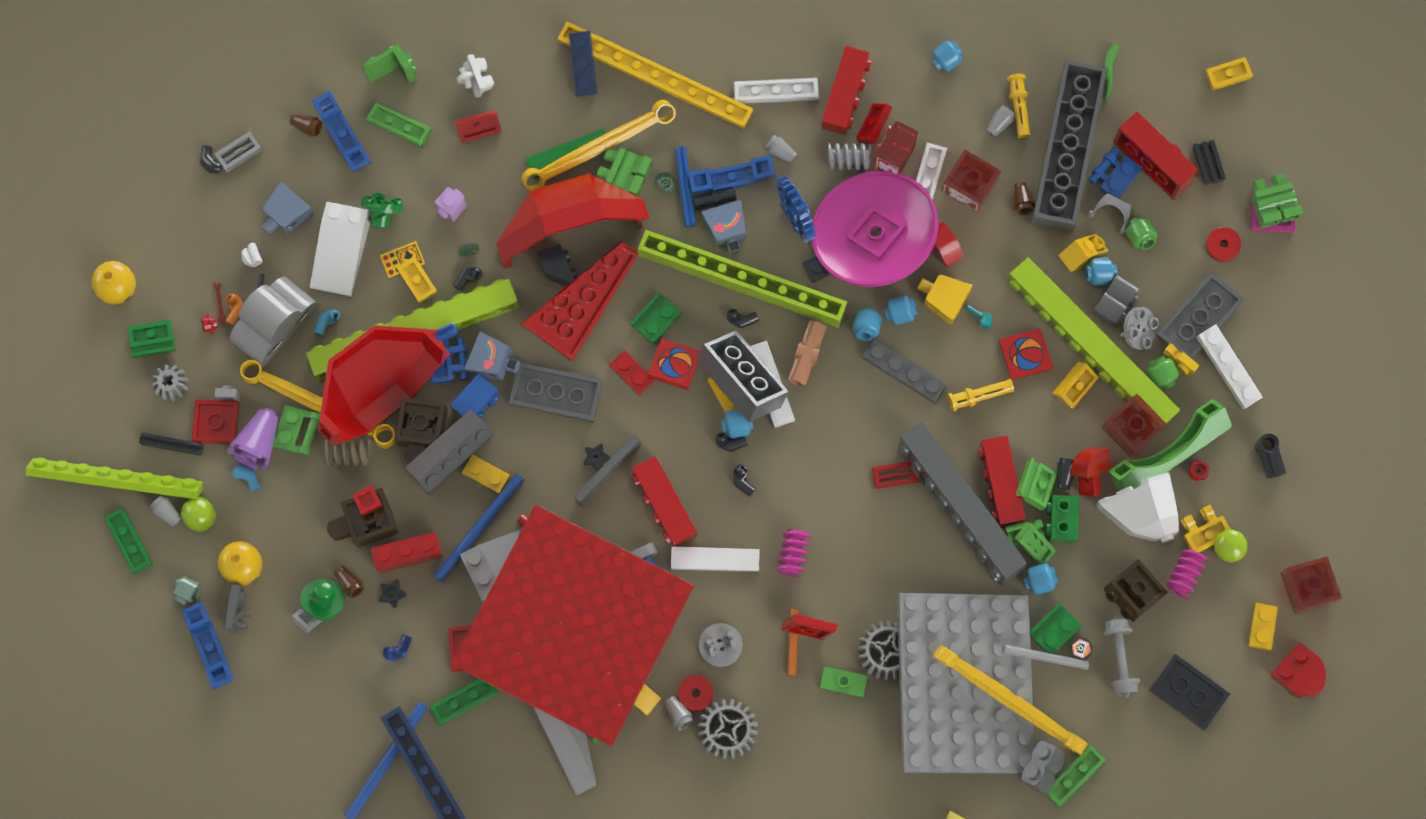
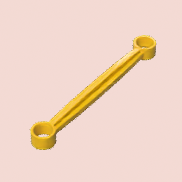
M659 100L653 105L652 112L600 136L540 170L536 168L525 170L521 178L522 183L530 192L533 189L544 187L546 180L601 154L608 148L610 149L631 138L657 122L661 124L670 123L675 118V108L668 101ZM663 106H669V114L664 118H659V109ZM537 174L540 176V180L536 185H527V179L531 175Z
M247 360L241 365L240 373L246 383L256 384L260 382L318 413L321 412L322 397L263 371L260 363L255 360ZM250 366H256L259 368V373L256 377L248 378L245 377V370ZM381 424L367 434L374 438L375 443L380 448H390L396 442L395 431L388 424ZM383 430L392 432L391 440L386 443H382L377 439V435Z
M939 645L934 652L933 657L954 669L975 686L1031 724L1061 741L1064 746L1073 752L1081 755L1088 743L1083 739L1068 732L1026 700L1016 696L1011 690L960 659L958 655L948 648Z

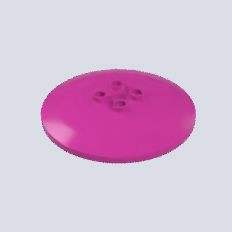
M872 171L858 174L837 185L820 203L812 222L816 232V237L812 239V244L819 262L835 278L861 287L888 285L913 273L930 255L938 235L939 221L937 210L926 189L908 176L900 173L894 174L889 171ZM874 230L882 231L877 237L871 236Z

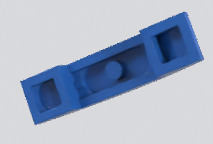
M331 91L311 100L352 172L371 163Z
M771 155L750 159L748 163L710 171L709 168L688 172L692 193H711L713 190L717 192L733 187L740 188L774 177L775 172Z
M201 601L181 610L206 668L205 672L212 689L214 690L234 681L225 652L203 602Z

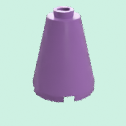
M269 408L260 409L227 449L228 455L230 456L232 453L235 456L233 460L250 469L256 470L257 467H263L261 471L266 470L269 466L279 420L276 412Z

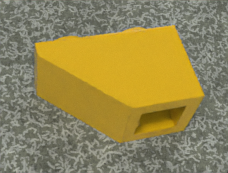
M1097 234L1075 240L1058 256L1069 271L1073 272L1082 269L1088 264L1089 260L1102 256L1108 249L1103 239Z

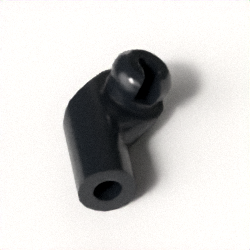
M202 146L201 166L208 173L219 174L222 166L219 162L212 159L213 148L211 146Z
M478 267L465 268L460 272L452 286L462 291L467 282L481 279L483 272Z
M737 309L727 311L729 323L739 328L759 322L756 312L744 316L738 313Z
M720 432L715 437L717 446L728 452L748 446L745 436L733 440L726 436L725 433Z
M740 464L733 471V483L735 487L750 497L756 488L747 482L748 469L745 465Z

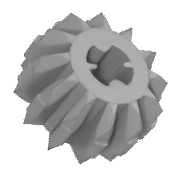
M165 364L164 371L157 368L159 375L152 376V379L156 382L151 384V387L156 389L155 395L157 397L161 396L163 401H166L168 398L171 401H175L176 395L183 398L181 391L188 390V387L184 384L189 382V379L184 377L185 371L183 369L179 370L176 365L170 369L169 365ZM169 380L173 382L171 386L167 384Z

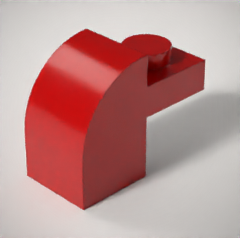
M942 222L939 223L933 252L935 257L948 267L962 258L964 254L951 229Z
M1091 447L1082 450L1075 457L1071 467V476L1078 477L1079 495L1090 497L1101 495L1099 474L1111 469L1110 450L1108 448Z

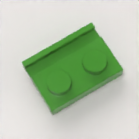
M1031 457L1026 462L1016 495L1024 497L1026 502L1042 511L1047 506L1057 473L1044 464L1035 462L1034 458Z

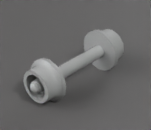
M1115 617L1113 620L1105 622V632H1103V636H1114L1120 680L1111 682L1110 686H1113L1116 696L1128 698L1131 694L1138 693V683H1140V679H1129L1123 635L1132 633L1133 629L1129 627L1127 619Z

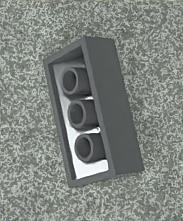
M470 409L408 464L405 469L428 495L493 436V433L485 422Z

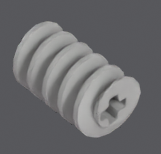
M828 143V164L831 170L834 169L835 164H838L839 170H842L844 164H846L848 170L851 169L852 164L855 165L856 170H859L861 164H863L865 170H868L871 162V144H869L866 150L864 144H861L859 149H857L856 144L853 143L851 149H849L847 143H844L842 149H840L839 143H836L832 149L830 143Z

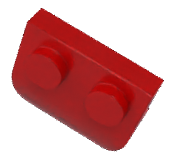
M1299 642L1271 673V678L1289 690V694L1296 698L1314 697L1326 685V670L1321 658Z

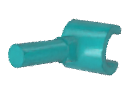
M968 305L966 310L981 319L979 325L990 329L993 322L992 316L989 313H981Z

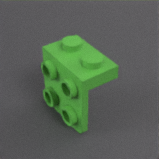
M399 44L387 47L382 54L368 58L362 65L370 83L398 67L409 84L417 80L414 74L417 71L413 64L414 62L408 52L404 54Z

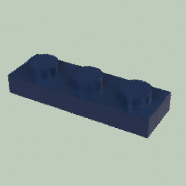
M591 31L569 33L576 96L598 94Z

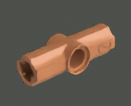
M809 321L803 340L800 341L796 350L795 362L788 381L796 386H806L812 367L815 366L819 357L820 346L827 326L820 322Z

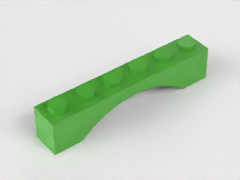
M1211 399L1194 412L1185 430L1169 446L1145 458L1125 459L1110 469L1108 473L1116 490L1121 491L1129 486L1136 489L1140 486V481L1167 473L1233 427L1225 407Z

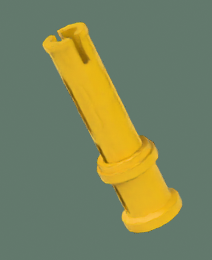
M1013 74L1006 78L1010 85L1011 93L1009 94V99L1013 101L1017 138L1026 139L1031 137L1025 100L1028 97V92L1025 91L1024 85L1026 77L1024 74ZM1020 110L1022 112L1023 124L1021 123Z
M1008 379L974 390L966 388L964 392L957 394L949 393L947 394V399L951 411L956 412L957 409L965 406L973 407L976 405V402L1014 392L1012 380Z

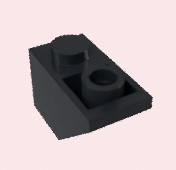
M561 244L536 253L546 279L566 287L577 277L575 269H570L568 262L571 261L567 249H562Z

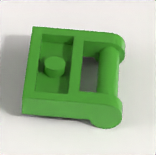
M285 405L274 438L273 447L309 457L311 453L310 446L320 414ZM308 419L310 421L302 446H297L304 421Z

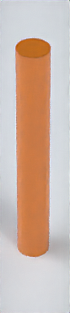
M790 609V617L795 614L799 615L798 609ZM789 633L788 676H796L798 635Z

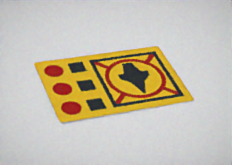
M416 241L380 255L388 278L400 274L396 267L414 256L420 265L425 264Z

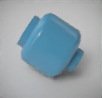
M944 41L933 50L932 54L935 59L932 62L939 71L943 68L946 72H950L962 62V55L964 53L954 41Z
M1108 257L1091 259L1084 266L1085 279L1092 286L1109 285L1113 282L1114 277L1117 276V266Z
M908 295L889 299L888 307L884 309L887 320H892L895 325L912 322L915 319V315L918 314L914 299H910Z
M873 308L857 311L852 324L853 333L858 339L863 341H870L876 338L880 332L882 317Z
M738 409L726 411L725 419L721 420L723 433L728 432L730 438L748 436L751 429H754L753 421L748 422Z
M1047 563L1030 567L1027 571L1028 576L1024 577L1027 589H1032L1036 595L1053 591L1056 586L1055 584H1058L1054 567H1050Z

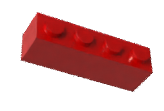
M845 46L823 115L821 129L846 135L847 128H852L854 117L851 115L853 109H858L860 98L857 96L859 91L864 90L866 79H863L865 72L869 73L872 60H869L870 52Z
M1008 436L982 440L977 450L979 460L984 462L985 468H982V475L984 481H988L989 489L986 492L988 501L992 502L994 510H991L992 517L1001 528L1026 521L1021 496L1016 495L1019 485Z
M654 456L633 467L634 475L631 476L636 487L641 486L644 492L641 496L645 504L652 506L654 510L652 517L657 525H662L664 529L662 535L666 543H671L673 547H677L696 537L697 531L657 457Z

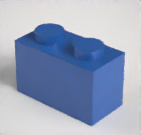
M478 373L450 404V407L459 417H462L471 409L478 417L483 419L485 416L484 412L489 407H494L499 401L500 393L494 385Z

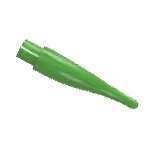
M1112 44L1110 49L1107 50L1103 67L1107 68L1105 100L1108 99L1112 89V67L1119 50L1117 44Z

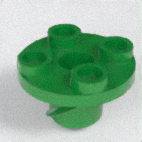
M373 193L372 197H362L361 206L371 211L370 225L375 228L384 229L390 226L391 214L403 211L404 200L401 198H385V194Z
M314 580L308 583L301 592V609L314 619L324 622L331 621L332 618L336 617L343 610L345 594L342 588L331 580Z

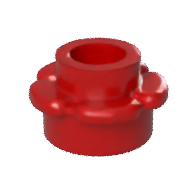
M210 314L201 317L204 333L214 334V329H217L215 317H210Z
M1195 460L1192 462V465L1188 466L1187 472L1194 481L1205 480L1209 475V467L1203 461Z

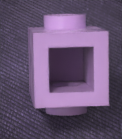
M447 187L434 202L437 208L436 212L442 218H448L454 223L467 208L464 200L465 196L459 190L455 189L453 191L450 187Z

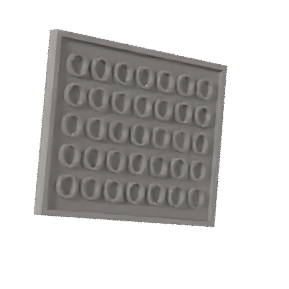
M897 594L902 773L1022 774L1025 766L1032 760V753L1035 748L1034 725L982 691L954 669L935 659L933 654L939 645H943L958 655L960 659L1033 705L1031 659L1002 653L1004 644L1030 649L1028 596Z

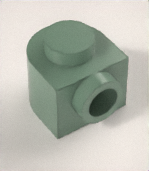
M186 576L182 579L179 578L173 587V594L175 595L173 600L183 606L186 603L194 605L201 591V583Z

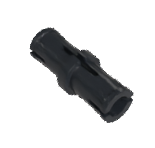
M733 187L717 192L713 190L709 194L693 197L695 209L698 210L711 206L718 207L719 204L737 201V196Z

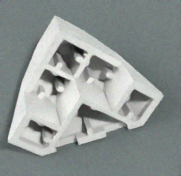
M1169 472L1140 481L1141 484L1138 488L1133 489L1132 486L1116 492L1117 495L1105 497L1096 504L1097 509L1129 536L1153 542L1161 540L1162 543L1173 540L1174 536L1179 532L1178 512Z

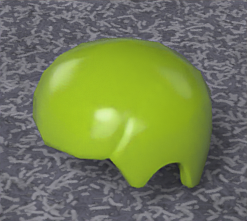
M198 497L197 499H189L183 504L181 517L190 530L203 532L214 525L216 511L208 499Z
M1233 529L1224 530L1217 535L1214 541V550L1218 558L1230 563L1241 560L1248 549L1246 538L1242 533Z

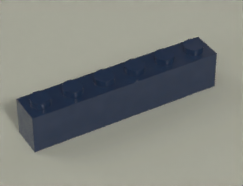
M399 706L382 716L380 719L438 818L466 819L401 707Z

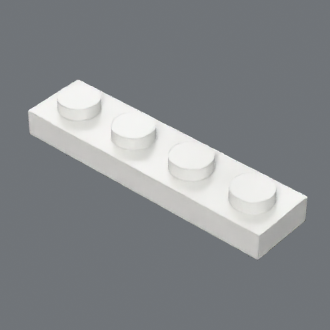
M1216 324L1196 336L1242 409H1246L1263 398Z

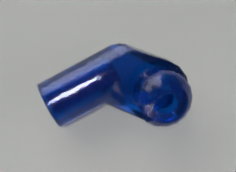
M402 634L397 646L385 647L383 649V657L387 661L403 658L408 651L412 637Z

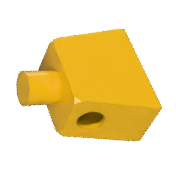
M939 275L935 283L923 278L917 289L927 294L924 302L925 307L947 324L952 325L969 296L972 285Z

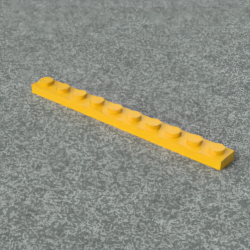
M566 22L557 40L559 43L570 47L569 33L587 30ZM591 33L595 60L742 129L747 125L753 113V108Z

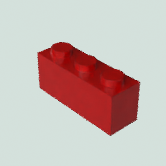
M436 532L371 548L375 568L379 574L443 558L439 537Z

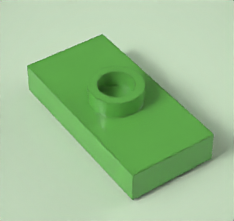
M1027 522L1014 538L1038 565L1047 563L1056 552L1053 546L1032 523Z
M824 666L820 689L863 698L868 676Z

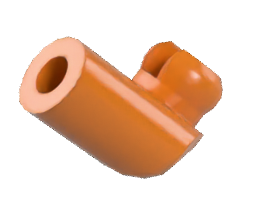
M231 293L226 297V302L229 304L231 312L225 321L231 326H235L239 320V312L243 304L238 295Z

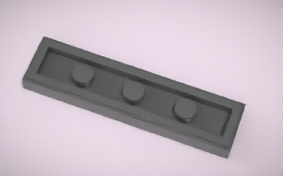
M635 434L576 493L574 498L580 506L641 445L640 439Z

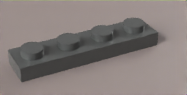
M873 339L862 356V359L934 404L947 386L943 381Z

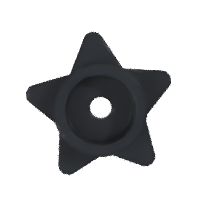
M602 443L595 448L585 447L587 457L583 465H592L599 471L602 464L611 457L604 453Z
M399 580L392 584L382 583L380 585L382 589V595L379 599L380 603L389 602L393 608H396L398 600L407 596L405 592L400 590Z

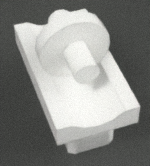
M474 54L467 55L468 60L459 69L461 74L457 76L456 80L458 84H465L467 89L472 88L475 98L482 96L484 91L492 89L494 82L490 75L481 76L480 72L487 70L485 58L475 59Z

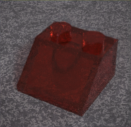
M1136 394L1105 421L1102 429L1133 459L1167 424Z

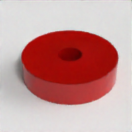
M1227 227L1213 230L1206 240L1207 253L1212 259L1219 262L1233 260L1241 249L1239 235ZM1220 242H1225L1227 247H1222Z
M699 675L687 677L680 684L678 696L680 703L687 710L700 712L711 705L714 698V690L708 679ZM699 690L700 696L693 697L692 692Z

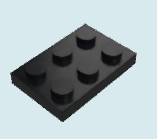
M1176 654L1173 655L1149 689L1151 693L1202 730L1207 728L1230 695L1229 692Z

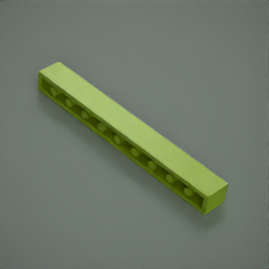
M645 230L638 247L639 257L837 328L840 327L847 308V301Z
M1029 257L1009 274L1008 283L1010 287L1016 292L1019 291L1024 296V301L1030 307L1034 306L1039 311V316L1045 322L1049 321L1054 326L1053 329L1060 337L1064 336L1069 341L1071 349L1076 353L1079 352L1084 357L1085 363L1091 368L1094 367L1099 372L1100 378L1105 383H1110L1115 388V393L1120 398H1125L1130 403V408L1136 414L1140 413L1146 419L1145 423L1148 427L1159 432L1177 416L1180 409Z
M502 278L495 280L492 285L487 287H476L472 290L473 292L468 294L460 293L446 302L438 301L427 309L419 308L405 317L403 315L397 316L391 322L375 325L439 329L453 323L460 330L520 307L509 278L506 280ZM359 330L345 339L337 338L326 346L318 345L311 348L306 355L316 380L321 381L326 378L329 359L366 331Z

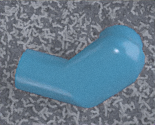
M332 309L320 314L313 333L318 336H324L326 327L336 323L341 318L340 312Z
M237 465L232 470V477L246 480L251 492L261 488L254 470L244 465Z

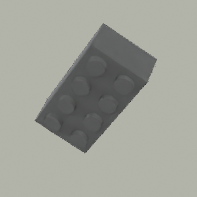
M737 330L703 345L697 362L748 422L782 407L789 391Z

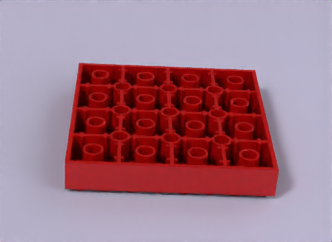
M535 504L451 664L613 747L694 589V585Z

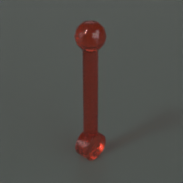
M214 282L213 288L216 290L219 309L218 322L224 325L226 324V317L223 313L220 294L221 283Z

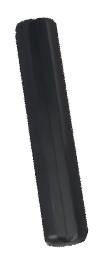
M141 433L139 443L144 446L199 456L202 455L204 448L201 443L148 433Z

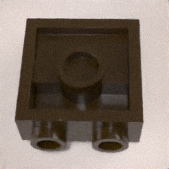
M1139 559L1103 588L1106 591V598L1112 603L1115 602L1120 607L1121 615L1132 622L1168 593Z

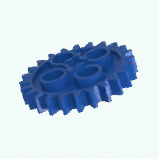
M784 175L776 179V191L787 220L791 222L795 232L800 235L804 242L814 239L816 237L815 227L811 222V213L804 198L801 197L796 186L787 176Z

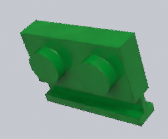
M658 292L633 319L630 326L634 327L654 345L682 315V311Z
M171 320L128 327L131 357L133 359L176 351Z
M1059 603L1029 634L1046 653L1054 654L1082 625Z

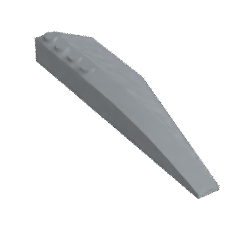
M521 530L485 542L460 554L482 602L486 599ZM534 707L575 794L579 795L597 786L586 734Z

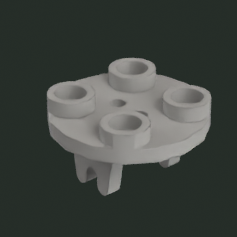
M1135 307L1126 316L1124 332L1120 334V337L1125 338V341L1131 348L1136 350L1149 349L1155 337L1156 329L1159 327V321L1149 309Z
M724 623L713 624L701 634L699 640L700 654L709 665L713 667H726L736 662L741 656L743 648L742 637L731 625Z

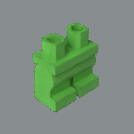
M608 148L604 161L613 164L610 170L600 166L596 177L633 195L639 196L651 169L652 158L647 156L641 157L623 148H620L619 151Z
M1283 173L1272 176L1273 187L1267 188L1264 179L1255 180L1252 183L1253 195L1250 198L1260 229L1277 225L1279 222L1285 223L1299 219L1304 213L1301 205L1297 202L1292 182L1287 183Z

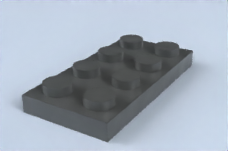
M1210 272L1160 329L1156 337L1167 346L1170 343L1173 344L1181 353L1184 352L1193 359L1203 348L1196 336L1215 324L1220 328L1244 301V298Z
M520 362V368L515 375L509 405L594 423L603 380Z

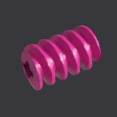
M788 529V532L783 534V537L787 540L782 541L781 544L785 548L780 550V554L783 557L778 559V563L782 566H778L776 571L786 576L802 577L798 572L804 571L805 568L799 566V563H806V559L802 558L801 555L808 554V551L803 549V546H809L810 544L804 538L811 537V534L797 529Z
M1186 549L1182 551L1183 557L1178 559L1179 565H1175V572L1171 573V580L1166 582V586L1175 595L1190 600L1186 592H1194L1190 584H1198L1194 576H1202L1198 568L1205 570L1206 566L1201 562H1209V559L1199 552Z

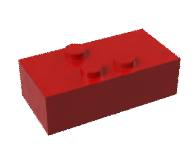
M1135 112L1119 127L1113 143L1128 158L1141 166L1142 171L1172 200H1175L1191 185L1198 169L1181 153L1177 145L1171 144L1140 113Z

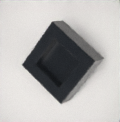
M817 256L802 263L811 283L831 275L819 262Z

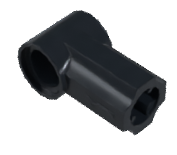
M1271 433L1264 434L1256 441L1255 450L1260 455L1267 479L1286 474L1279 451L1277 436ZM1263 440L1271 443L1270 450L1264 448Z

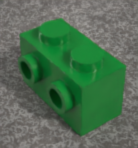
M1052 495L1046 506V514L1050 515V521L1046 523L1045 535L1049 536V542L1076 544L1078 540L1079 496Z

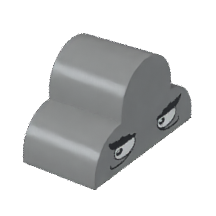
M283 276L272 283L270 287L268 285L260 286L247 298L239 312L240 320L233 328L229 340L249 358L259 362L263 368L319 306V303L291 280Z

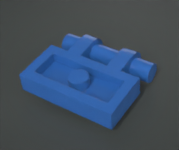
M1113 147L1110 152H1106L1103 156V161L1099 166H1095L1091 171L1092 175L1088 178V181L1095 184L1099 179L1103 182L1099 190L1104 194L1108 193L1119 199L1140 173L1142 167L1127 156H1124L1121 161L1117 160L1116 157L1120 151ZM1109 165H1110L1111 167L1114 168V170H1113L1112 173L1108 176V175L1105 173V170H1106V169L1109 167Z
M456 338V346H449L448 339L442 341L450 355L432 375V384L454 382V373L460 374V381L469 380L468 372L464 369L467 363V346L464 345V338ZM451 355H457L458 364L452 365Z

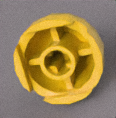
M108 261L99 265L91 278L92 289L96 296L104 303L111 305L125 302V299L133 295L136 288V279L130 268L117 261Z
M243 541L232 542L226 545L218 557V570L221 576L234 585L243 586L250 584L251 581L258 578L263 568V559L258 549L252 544Z

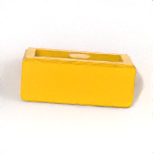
M1078 362L1052 394L1070 409H1074L1098 380L1099 376L1087 363Z

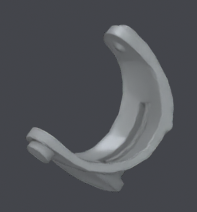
M1107 193L1099 201L1093 211L1090 210L1088 217L1092 219L1095 211L1102 206H1115L1121 210L1124 216V225L1119 234H1125L1131 205Z

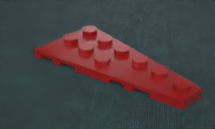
M619 242L520 325L568 360L573 361L639 254L624 242Z

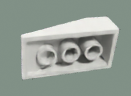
M326 202L310 289L352 297L370 226L371 215L367 209Z

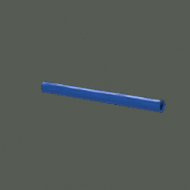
M515 474L433 575L434 577L443 582L460 561V554L469 550L524 482L520 475Z
M420 702L417 703L408 717V721L413 729L428 708ZM392 741L344 816L346 818L355 819L399 753V749L394 741Z

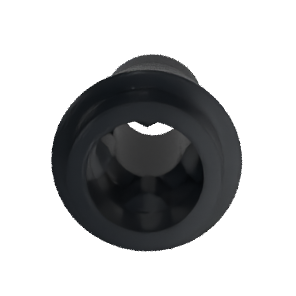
M1059 459V463H1057V489L1070 490L1074 476H1071L1073 459Z

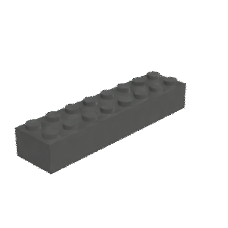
M1065 60L1031 225L1069 233L1074 231L1107 72L1105 67Z
M920 422L901 435L898 444L900 456L912 463L910 467L917 478L920 476L925 482L923 484L925 490L930 495L933 494L938 500L936 504L943 513L946 511L950 516L949 522L955 530L959 529L964 535L962 537L964 543L969 548L972 547L977 553L975 557L982 566L985 564L990 572L988 574L994 583L998 582L1002 586L1021 573L1027 562L924 423Z

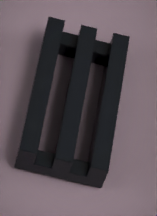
M1214 139L1209 142H1201V144H1193V151L1204 185L1224 181L1226 176ZM1208 147H1210V150H1211V153H1212V157H1213V160H1214V163H1215V166H1216L1217 173H1218V176H1219V177L1216 176V172H1215V169H1214V166H1213V163H1212V160H1211V156H1210ZM1200 149H1203L1211 179L1208 178Z

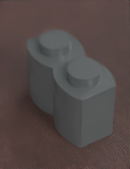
M1117 275L1092 314L1113 327L1117 322L1122 324L1128 314L1124 311L1128 305L1133 307L1139 298L1136 295L1139 289Z
M1041 740L1034 748L1032 760L1025 766L1021 780L1031 789L1045 795L1054 784L1055 774L1060 771L1064 764L1065 754L1056 746Z

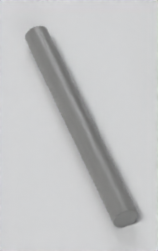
M1005 644L1002 648V653L1084 670H1087L1089 667V661Z

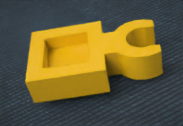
M1171 343L1163 352L1166 357L1175 362L1176 368L1183 375L1191 377L1200 366L1184 352L1181 353Z

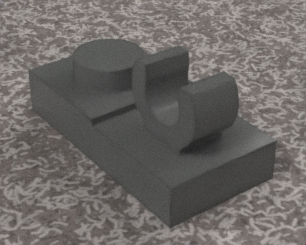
M231 585L224 626L226 630L236 632L237 626L240 629H248L246 624L240 623L242 617H250V614L247 612H240L247 598V593L244 592L245 589L241 585Z

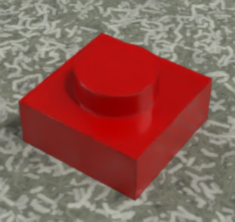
M372 485L352 495L362 516L382 507Z

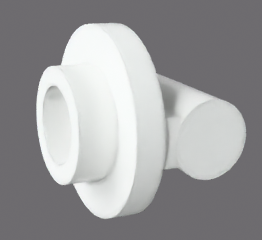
M250 243L247 248L242 250L241 258L245 265L255 268L263 262L255 243Z

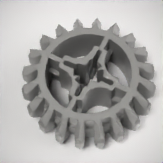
M887 620L886 627H884L882 621H878V629L875 625H870L872 633L864 630L863 634L867 639L860 637L859 642L865 646H858L857 650L864 652L858 656V659H866L862 663L863 668L868 665L871 666L867 672L868 674H871L874 670L877 671L875 678L879 679L880 674L883 673L885 681L888 680L889 674L892 675L893 680H896L899 664L894 667H885L889 659L898 660L899 649L895 646L896 636L898 637V622L895 623L894 627H891V620ZM880 634H890L885 642L872 641ZM892 641L890 647L893 653L889 652L885 660H883L885 654L881 648H886L889 642ZM869 647L879 653V664L872 659Z
M722 699L721 707L716 702H713L715 710L712 711L707 707L706 712L709 716L701 715V719L706 721V723H698V727L705 729V731L698 732L699 737L706 736L701 741V744H710L706 749L707 752H710L713 748L716 749L714 757H717L719 752H723V760H726L727 753H731V759L733 760L735 759L734 752L738 751L739 756L742 757L744 756L742 748L744 747L749 752L751 748L747 743H756V740L751 738V735H758V731L752 730V728L758 726V722H750L755 718V714L747 716L750 708L747 706L744 710H741L743 705L741 701L735 707L734 699H730V706H726L725 699ZM723 712H733L742 718L731 721L727 719ZM717 716L721 726L715 733L710 735V724ZM723 720L726 724H729V727L730 725L734 727L732 728L733 738L727 732L726 734L722 732L724 731ZM746 724V736L739 743L736 731ZM727 738L733 747L721 746L715 740Z

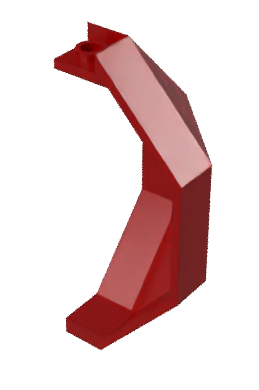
M588 173L531 190L496 244L503 267L507 268L512 266L510 261L512 257L548 235L600 220H636L638 229L642 228V221L650 218L644 199Z
M374 325L329 359L318 431L332 445L367 435L400 409L402 397L413 399L450 355L443 342L436 339L438 330Z

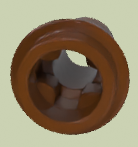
M293 113L290 118V125L295 126L310 137L318 136L322 130L323 123L318 117Z
M1018 182L1014 185V210L1019 215H1027L1033 212L1035 203L1027 188V184L1025 182Z
M340 566L335 570L334 575L345 596L355 598L363 592V581L347 570L345 566Z

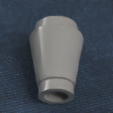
M1001 105L1000 108L996 109L986 132L996 138L1014 121L1015 114L1007 107Z
M773 135L765 147L769 151L768 154L787 161L789 164L797 154L780 136L777 137L776 135Z
M163 495L150 505V508L153 510L152 513L172 527H175L182 520L169 498H165Z
M675 696L670 697L664 702L672 725L678 731L686 729L693 723L692 714Z

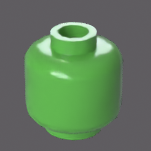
M1135 218L1129 222L1126 229V236L1136 249L1147 250L1156 243L1158 233L1149 219Z
M1161 356L1149 363L1150 367L1147 369V373L1151 381L1158 388L1164 387L1166 390L1176 384L1175 380L1179 377V371L1172 359Z

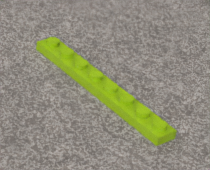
M33 458L26 467V476L197 499L203 490V481H196L192 478L181 479L174 478L171 475L159 476L149 472L138 473L128 469H110L106 466L94 467L84 463L72 464L62 460L51 461L45 458Z

